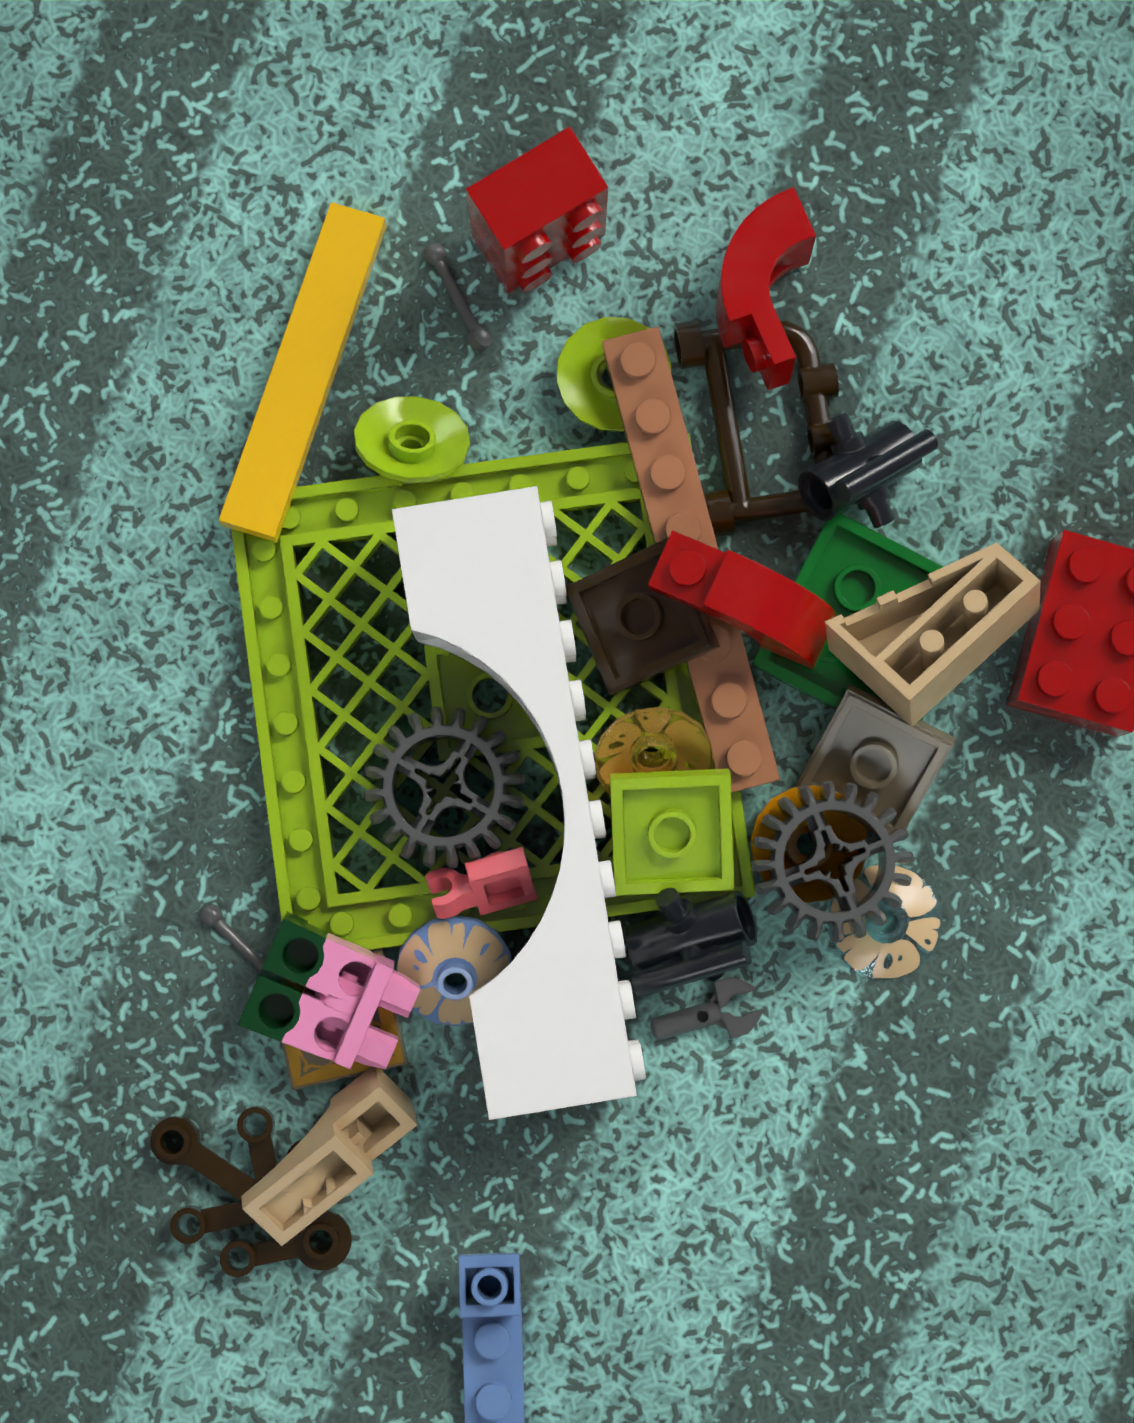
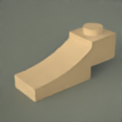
M371 1066L330 1099V1107L307 1135L268 1174L241 1196L242 1209L283 1246L374 1174L372 1161L418 1125L413 1101L380 1068Z

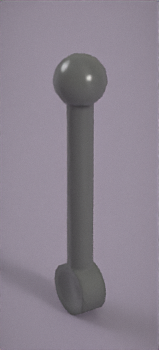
M438 243L427 245L424 250L425 260L428 264L436 267L469 331L467 335L468 344L477 352L484 351L492 343L491 335L485 328L478 325L445 262V248Z
M214 904L204 906L199 915L202 924L207 927H215L260 972L265 961L222 919L221 909Z

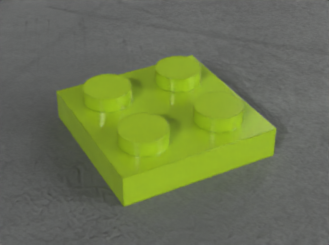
M729 768L609 774L613 871L616 896L659 894L666 888H675L678 893L734 890L731 773Z

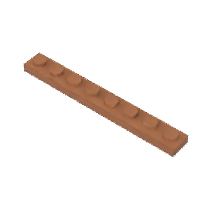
M659 326L603 340L602 350L654 544L668 538L673 530L718 549ZM706 614L720 647L686 662L703 729L710 741L711 759L714 769L729 768L731 773V793L779 781L780 776L741 631L718 618Z

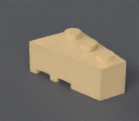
M996 542L929 573L927 580L897 594H895L894 590L877 597L876 604L845 618L841 614L825 621L829 651L913 727L1040 610L1041 580Z

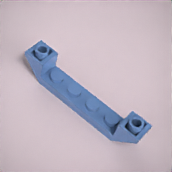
M459 1254L465 1423H525L520 1254Z

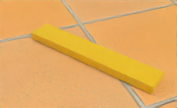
M333 202L330 203L220 514L219 522L221 526L277 543L387 228L386 218Z

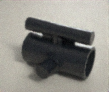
M847 412L826 421V425L834 440V443L830 445L833 455L801 473L798 479L799 492L806 507L815 517L822 521H830L857 505L859 510H866L874 528H879L892 522L895 517L886 500L891 496L887 486L919 468L922 458L938 448L937 438L928 429H924L914 435L907 425L893 420L864 436L862 431L855 432Z
M666 888L656 897V903L662 911L661 915L630 924L626 929L628 952L638 973L632 976V984L639 998L705 978L709 981H716L725 972L751 965L752 958L749 947L757 943V929L754 916L746 897L740 891L692 904L688 899L681 898L675 888Z

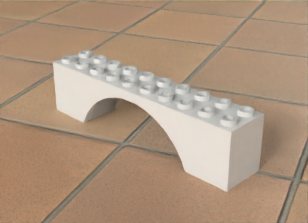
M534 486L392 509L410 627L417 642L443 649L465 659L487 673L508 691L524 709L542 737L557 773L563 801L564 846L554 891L545 913L529 941L514 960L495 978L469 996L489 1120L637 1096L634 1081L645 1080L646 1074L641 1044L638 1039L628 1041L625 1020L636 1018L631 983L629 980L618 981L615 959L626 957L621 922L619 920L608 922L605 898L615 897L616 891L611 861H598L595 839L605 838L606 830L601 800H588L585 780L596 779V769L591 740L579 741L576 721L586 720V708L581 679L569 681L566 663L576 662L577 654L571 620L559 621L557 605L567 603L561 560L549 562L547 547L557 545V531L552 501L540 502L538 488Z

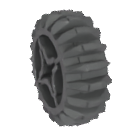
M433 707L430 713L433 726L424 728L417 713H412L408 715V722L414 733L405 737L402 731L395 725L388 729L390 737L399 744L393 752L384 745H375L373 752L378 757L387 760L385 769L368 766L365 769V775L371 779L382 780V789H369L365 791L364 799L369 802L382 800L384 802L385 808L375 811L369 818L371 823L375 825L389 819L393 822L394 826L388 829L382 836L386 844H392L402 834L408 838L401 850L402 857L410 859L415 854L418 845L426 847L423 856V864L425 866L433 867L437 858V850H446L448 867L456 868L459 863L457 853L459 848L466 847L468 856L472 861L482 858L481 852L475 844L482 837L493 849H498L501 846L499 838L490 831L496 823L506 830H514L516 822L510 817L503 815L502 811L505 805L515 809L522 808L524 799L515 795H507V786L522 785L525 783V777L522 773L505 774L504 767L517 762L519 755L516 750L498 756L495 750L507 738L502 730L494 733L487 741L481 737L488 725L487 718L479 716L471 730L463 728L466 720V711L464 709L456 708L453 714L452 725H444L441 708ZM454 739L461 741L455 752L453 751L446 762L439 766H427L409 757L415 749L434 740ZM476 750L487 759L493 772L495 787L492 803L480 798L469 790L466 785L465 775ZM461 761L455 771L460 780L454 784L455 786H461L460 793L471 799L472 803L468 804L459 798L453 799L446 796L441 803L436 804L429 815L435 803L430 795L436 791L429 789L430 783L420 777L418 772H423L432 778L436 776L444 779L449 772H453L457 763ZM399 772L417 782L423 790L424 799L418 811L419 815L413 825L406 820L397 802L396 782ZM453 808L466 810L482 819L475 827L457 836L434 837L428 835L442 814Z
M830 780L821 782L820 800L815 801L812 790L808 785L801 786L797 789L798 797L802 804L800 808L797 809L787 797H782L777 801L779 809L786 816L783 822L769 814L763 817L762 824L775 832L773 839L758 836L753 839L752 845L754 847L769 850V860L759 859L750 863L751 870L758 872L769 870L771 880L760 882L755 886L756 892L762 895L776 890L779 897L769 904L767 911L771 915H776L788 906L792 912L786 919L785 928L790 931H795L804 918L808 919L809 923L806 930L808 939L818 940L824 923L829 926L831 941L835 943L842 942L844 936L843 923L847 922L855 937L866 936V927L862 920L863 916L867 914L874 924L883 926L887 919L885 914L878 908V904L882 901L893 908H900L903 901L901 898L888 891L891 883L898 886H910L912 878L910 876L894 873L895 863H909L913 861L912 852L902 851L895 853L893 843L903 841L909 836L906 828H902L890 833L887 832L884 826L895 818L897 812L891 807L883 810L877 816L871 813L879 799V795L875 792H869L863 798L860 805L854 803L857 794V785L854 783L845 784L841 798L835 799L833 782ZM822 812H838L854 818L867 829L871 837L853 843L841 841L834 834L831 825L827 826ZM806 820L810 830L808 832L811 842L810 854L801 863L785 870L784 852L788 839L794 829L802 821ZM826 844L833 845V852L842 850L845 853L859 850L857 854L845 858L846 861L838 865L840 874L838 879L830 878L831 871L821 873L820 870L804 874L806 869L818 865L817 862L825 858L823 847ZM878 853L879 863L875 882L867 895L858 902L854 894L856 891L853 881L854 869L860 862ZM815 879L820 880L828 886L832 896L836 897L841 911L825 912L815 909L803 902L791 887Z

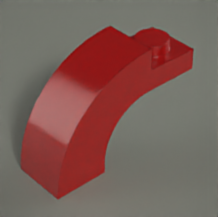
M794 187L764 201L739 225L725 253L716 298V320L724 348L742 342L743 354L752 373L760 372L767 390L789 384L796 360V355L772 304L769 290L784 274L809 264L816 234Z
M673 530L648 583L650 590L718 618L754 638L759 643V647L811 669H814L827 640L825 621L837 616L834 609L824 600L787 577L727 549L725 553Z

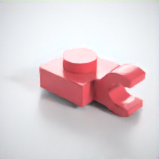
M523 847L506 852H494L482 859L465 863L467 874H460L451 868H438L425 875L431 894L450 890L444 896L431 899L436 916L439 919L454 917L461 911L478 906L482 916L538 899Z

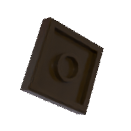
M669 537L566 586V593L609 695H617L720 647L706 613L650 590L648 587V583Z

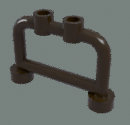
M698 320L674 323V342L680 369L705 367L726 490L704 493L715 538L733 536L735 523L808 512L809 510L803 502L799 490L757 497L750 496L725 352L741 349L742 342L724 348L718 329L701 331ZM780 321L796 355L798 366L797 380L802 402H804L807 417V437L810 454L816 465L833 455L830 445L834 443V440L826 425V421L830 419L827 399L839 396L838 375L834 363H820L815 342L803 327L790 321Z

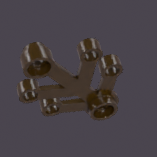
M259 1105L251 1106L240 1114L237 1121L239 1135L248 1142L255 1179L201 1144L199 1130L190 1119L183 1116H171L155 1126L151 1133L150 1146L158 1160L168 1165H179L184 1162L241 1200L204 1209L194 1205L181 1208L173 1215L170 1222L171 1233L177 1241L184 1244H192L209 1232L257 1223L242 1209L241 1196L277 1165L271 1135L275 1127V1119L269 1109ZM252 1113H258L266 1120L267 1127L261 1135H253L246 1128V1119ZM175 1130L183 1136L184 1145L181 1151L171 1152L165 1147L163 1139L167 1131ZM302 1139L296 1141V1142L289 1148V1150H288V1152H287V1155L293 1150V1148H294ZM327 1210L283 1246L274 1238L253 1244L243 1238L230 1241L221 1251L220 1265L223 1271L232 1277H243L250 1273L255 1266L298 1258L305 1266L311 1269L329 1270L341 1264L347 1257L352 1245L351 1229L347 1221L340 1214ZM192 1214L198 1218L200 1229L197 1234L187 1235L181 1230L179 1221L182 1215ZM317 1230L327 1231L332 1237V1247L326 1251L316 1250L311 1244L312 1233ZM235 1247L245 1249L250 1258L248 1266L244 1268L234 1267L229 1261L230 1250Z

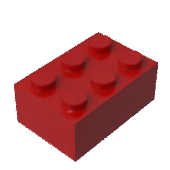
M570 126L466 188L472 237L507 294L518 287L524 293L536 289L551 278L553 273L550 268L568 257L573 263H577L592 255L602 245L599 239L606 232L609 187Z
M1063 530L1050 541L1040 578V610L1029 619L1006 705L1120 737L1132 733L1134 729V549Z

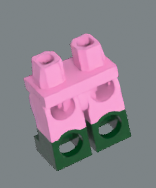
M287 911L237 1025L311 1054L333 1060L334 1063L351 1069L354 1061L363 1065L386 1069L398 1042V1036L370 1025L378 1006L408 1018L419 994L420 985L404 974L395 971L393 960L332 935Z

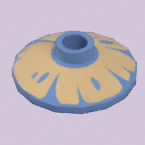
M456 915L447 919H431L412 931L399 951L396 971L420 985L419 994L412 1008L414 1012L433 1023L459 1026L473 1023L469 996L495 978L512 962L509 946L496 929L477 918ZM451 973H460L466 978L465 982L461 985H449L444 979Z

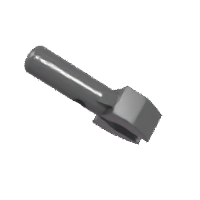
M733 977L713 981L715 992L708 1002L653 1018L650 1023L651 1032L655 1039L660 1041L716 1024L728 1031L730 1039L746 1035L757 1024L763 1010L758 1009L747 1012L742 1016H734L729 1012H721V1008L725 1007L730 998L735 994L755 991L757 988Z

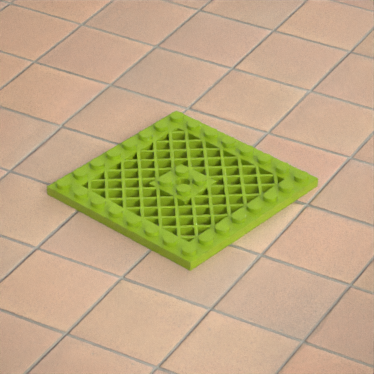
M627 442L462 464L449 476L431 482L405 483L379 475L298 486L295 489L277 543L231 529L281 922L288 911L332 935L357 944L367 950L401 946L412 931L429 920L437 918L431 899L444 896L450 890L431 894L426 876L400 857L402 847L408 838L404 835L394 849L390 850L367 832L372 826L369 816L375 811L385 808L383 800L376 802L360 825L334 807L353 781H356L366 790L379 789L360 775V772L375 754L373 748L376 744L384 745L391 752L395 750L394 747L385 741L389 736L388 729L393 725L396 726L404 715L408 717L409 714L416 713L410 707L429 683L432 708H441L444 725H452L455 709L462 708L466 711V720L463 728L471 730L475 720L479 716L487 718L488 725L481 736L487 741L499 730L506 734V740L495 750L496 753L500 755L513 750L519 752V760L508 766L505 770L506 775L516 773L527 757L553 775L535 801H532L514 786H507V793L523 798L524 806L528 810L509 835L496 825L490 830L503 841L496 852H506L510 848L523 847L526 859L536 866L529 868L538 899L482 916L478 906L468 908L458 914L460 916L477 918L496 929L497 932L538 926L552 897L561 864L550 865V863L564 846V824L542 808V805L559 784L554 765L535 751L536 749L547 747L536 726L508 691L507 701L500 710L487 713L476 707L473 702L475 688L485 680H494L487 673L465 659L429 645H424L426 668L403 651L404 647L414 636L410 623L395 643L370 626L389 600L407 614L408 608L407 601L395 593L403 583L401 567L387 585L383 584L363 567L381 543L399 556L397 542L390 537L396 535L392 509L537 486L539 501H552L555 521L578 537V540L561 560L564 579L574 583L582 578L570 570L569 567L586 544L610 561L611 564L628 557L643 537L646 548L654 544ZM639 502L642 520L622 505ZM601 508L586 529L564 514V512ZM611 512L636 530L619 554L594 536ZM370 539L354 561L332 545L335 543ZM312 547L297 566L295 549ZM324 551L347 568L329 593L305 576ZM548 553L549 562L558 561ZM356 576L380 593L362 618L337 601ZM299 583L322 600L305 624ZM331 608L355 625L336 651L312 634ZM558 612L559 621L571 620L574 637L590 649L583 631L576 626L579 621L575 612L569 619ZM364 633L388 650L369 676L345 659ZM307 641L330 658L313 681ZM592 656L577 677L568 672L569 681L581 679L583 695L603 710L585 735L577 730L579 741L591 740L593 755L596 756L598 745L592 742V740L611 716L615 720H632L617 709L631 688L615 695L608 702L584 684L597 666ZM396 658H399L421 675L402 701L378 684V681ZM686 663L663 673L666 693L649 680L638 685L661 702L657 708L659 712L667 709L671 711L670 722L676 718L688 717L690 718L689 722H695L700 726V730L695 731L705 733ZM339 665L363 683L344 709L320 692ZM371 690L396 708L377 734L352 716ZM314 698L338 716L321 739H319ZM417 713L424 728L433 726ZM346 723L371 741L352 767L327 749ZM640 726V733L633 740L630 748L631 756L644 741L668 760H671L675 752L674 742L673 751L650 734V731H646L644 726ZM439 739L425 743L418 747L411 758L421 762L437 741L439 762H446L452 752H455L461 741ZM476 750L470 765L494 782L492 770L477 759L484 756ZM606 754L604 756L597 758L604 762L609 757H611V755ZM322 756L345 773V776L328 798ZM692 756L693 759L700 761L699 758ZM712 759L709 769H714ZM684 761V764H686L687 766L697 768L695 764L689 761ZM460 762L443 784L423 772H418V775L426 779L430 783L429 785L437 791L432 798L435 803L429 815L436 804L441 803L446 796L453 799L459 798L450 790L455 785L454 783L459 780L455 771ZM400 772L396 782V793L408 779L407 776ZM602 780L593 794L587 790L588 800H600V797L609 787L610 783H605ZM495 785L484 798L489 803H492ZM741 791L731 793L734 890L679 893L681 898L688 899L692 904L735 891L742 892L746 898L756 897ZM601 801L603 814L611 819V808ZM398 803L406 820L413 825L417 817ZM461 809L470 818L457 835L469 831L482 819ZM329 814L353 832L336 856L334 854ZM535 815L561 833V836L542 860L516 841ZM433 829L428 834L434 837H442ZM611 838L601 852L597 850L599 862L611 861L614 878L613 857H608L613 850ZM361 839L386 857L368 883H365L342 865ZM457 849L459 861L463 864L472 861L467 855ZM444 850L428 873L432 870L443 868L446 865V850ZM394 864L419 882L416 884L375 889ZM337 873L360 891L340 894ZM658 894L619 895L605 898L607 916L660 910L656 903Z

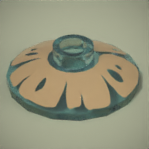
M870 864L863 867L861 874L854 881L856 888L854 894L858 902L872 888L877 876L878 864ZM896 864L894 873L906 874L912 878L910 886H898L891 883L888 890L898 895L903 903L900 908L890 907L882 901L878 904V908L881 911L890 910L896 915V928L889 933H884L866 914L862 917L866 927V936L861 938L855 937L847 922L843 923V941L837 943L831 941L837 956L853 971L873 979H898L920 969L934 954L942 933V910L932 887L915 871ZM836 897L831 898L827 912L841 911ZM827 924V934H828V937H829V939H830V936H829V926H828V924Z

